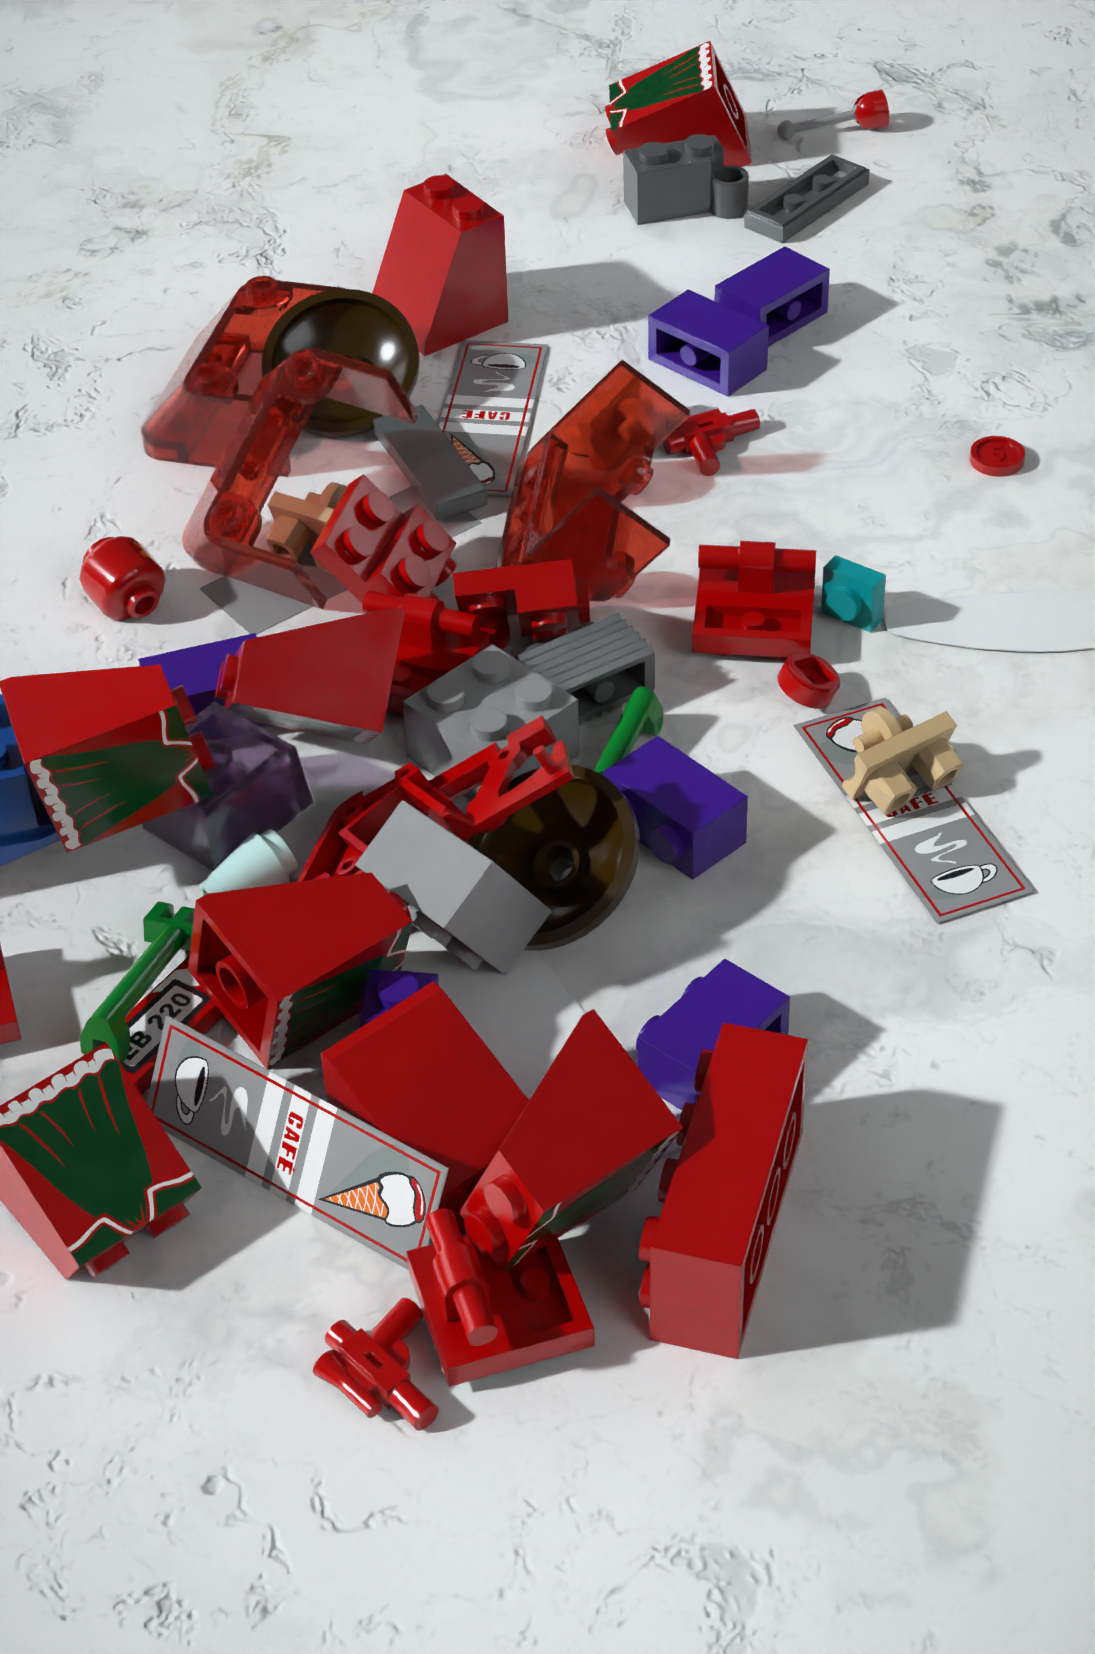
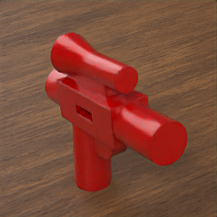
M714 409L689 417H669L666 419L668 433L662 436L663 447L668 455L681 451L686 455L692 453L701 474L711 476L720 469V462L715 452L723 450L726 447V443L734 441V436L758 430L760 428V418L755 409L729 416L725 412L721 413L719 409Z
M404 1297L401 1298L369 1334L362 1328L357 1331L346 1320H339L329 1328L325 1335V1343L332 1350L325 1352L315 1362L313 1374L338 1388L368 1418L375 1417L380 1412L383 1404L388 1410L393 1407L416 1430L421 1431L427 1428L438 1414V1407L411 1382L410 1373L407 1372L410 1366L409 1348L403 1340L424 1317L422 1310L414 1301Z

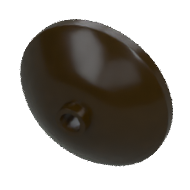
M356 289L327 290L299 301L288 309L275 323L263 349L262 377L273 405L282 416L286 417L296 427L309 433L326 437L354 436L373 430V419L398 412L405 405L416 385L419 374V348L413 329L406 317L384 298ZM345 374L355 376L349 383L342 384L338 382L339 378Z
M571 765L574 775L573 780L511 814L507 821L498 829L489 833H478L467 840L468 845L496 863L551 910L549 916L524 950L553 949L584 937L612 914L624 898L634 878L640 854V832L634 810L625 795L609 779L589 768ZM539 768L512 779L505 793L527 780ZM572 867L570 873L560 880L563 872Z

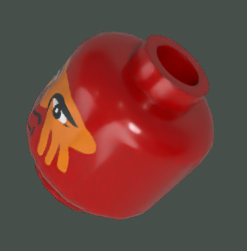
M125 536L106 537L95 542L83 557L79 577L85 593L100 611L113 621H120L131 617L143 618L153 612L159 603L166 580L162 567L146 548L134 538Z

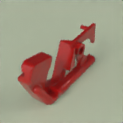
M540 716L507 735V746L500 749L495 742L429 781L421 770L411 762L394 771L395 778L368 794H365L363 790L356 793L334 810L297 882L365 873L355 866V863L402 800L425 816L430 815L437 824L467 844V840L478 833H489L498 829L507 821L511 814L574 779L566 744L562 739L556 742L552 729L544 717ZM554 743L553 751L550 755L545 748ZM534 755L542 767L527 780L505 793L514 772L525 763L527 758ZM480 786L476 797L468 804L466 814L454 805V800Z

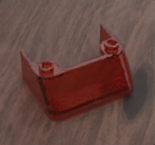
M257 276L248 280L197 335L141 427V434L145 453L149 457L161 461L288 477L291 472L283 399L237 394L239 391L238 374L251 352L263 354L264 345L271 329L288 309L316 293L345 288L280 281L270 276Z
M304 348L287 357L265 375L258 384L184 529L182 544L191 559L205 570L228 576L323 610L327 598L296 560L253 546L262 527L260 512L317 401L327 397L415 424L419 414L391 370L318 348Z
M622 359L530 449L521 462L514 482L495 568L572 559L574 577L586 575L589 601L605 602L613 596L618 599L625 595L633 585L636 576L670 546L671 539L621 502L628 495L636 496L646 488L654 473V469L650 467L654 449L689 418L690 410Z

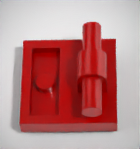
M740 541V546L699 544L698 568L700 570L692 631V653H710L721 656H768L779 659L788 658L789 655L796 652L810 653L817 550L776 548V542Z
M368 590L362 603L364 613L392 607L405 610L387 710L404 714L403 701L490 646L489 632L480 630L481 618L479 615L445 608L444 602L441 600L407 593L402 598Z
M442 1208L433 1211L427 1216L425 1222L433 1244L406 1251L407 1265L449 1387L595 1346L594 1326L558 1238L506 1271L501 1272L490 1255L481 1253L473 1245L468 1235L462 1236L452 1210Z

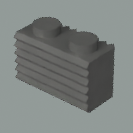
M619 613L597 622H585L569 634L547 643H535L529 646L523 653L514 656L515 659L578 699L579 726L584 719L590 721L594 715L600 717L604 711L610 713L615 706L621 708L624 702H628L637 687H645L651 691L655 689V651L652 644L648 646L646 639H641L639 632L635 633L632 625L628 626L626 619L622 620Z

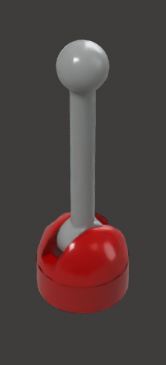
M882 89L867 92L857 99L851 111L797 123L785 120L778 125L777 131L781 138L790 139L796 132L854 119L866 129L887 127L890 121L888 102Z

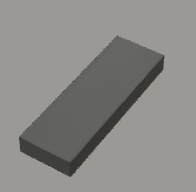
M831 154L746 211L744 214V228L784 243L869 184L870 170Z
M423 405L373 419L375 436L436 520H442L488 505L487 489Z

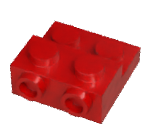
M364 474L349 483L310 551L361 603H363V598L368 590L402 598L407 593L439 600L432 590L446 581L457 566V563L450 557L457 543L446 533L442 525L434 521L419 504L402 513L392 503L390 498L380 491Z
M572 559L452 573L458 610L479 615L481 618L480 628L506 624L508 622L507 616L518 615L522 637L533 636L535 643H547L568 634L570 631H574L585 622H591L586 575L574 577Z

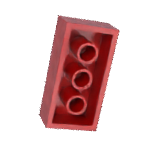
M723 1022L714 1050L703 1049L701 1051L694 1084L695 1091L700 1092L696 1104L685 1102L679 1119L680 1124L683 1126L677 1135V1145L682 1146L679 1159L668 1157L664 1163L658 1190V1201L664 1203L660 1217L647 1216L640 1240L639 1260L648 1262L642 1278L639 1306L650 1309V1340L729 1358H739L803 1134L808 1039Z

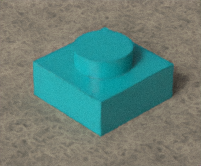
M835 555L823 567L821 613L871 633L883 621L886 574Z

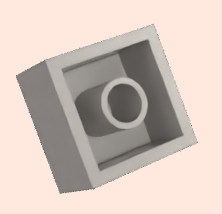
M493 644L403 701L407 757L435 776L440 775L495 742L500 749L507 746V735L540 716L544 717L552 729L556 742L561 739L564 741L568 749L570 761L579 755L578 699ZM554 743L545 748L550 755L552 754ZM533 755L527 758L525 763L514 772L512 779L542 766ZM480 786L463 796L472 801L476 797Z
M403 800L355 863V866L363 872H372L387 891L393 890L401 896L410 911L413 926L443 945L444 948L474 970H477L484 960L506 975L551 913V910L496 863Z

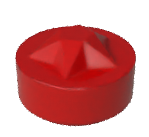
M796 652L789 655L777 675L780 688L789 698L805 707L813 709L827 707L841 684L836 670L827 661L806 652Z

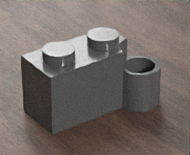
M695 134L687 137L686 140L669 143L648 142L639 148L623 150L624 203L637 225L710 212L719 218L736 219L742 217L748 211L749 174L744 168L739 166H724V148L715 135Z

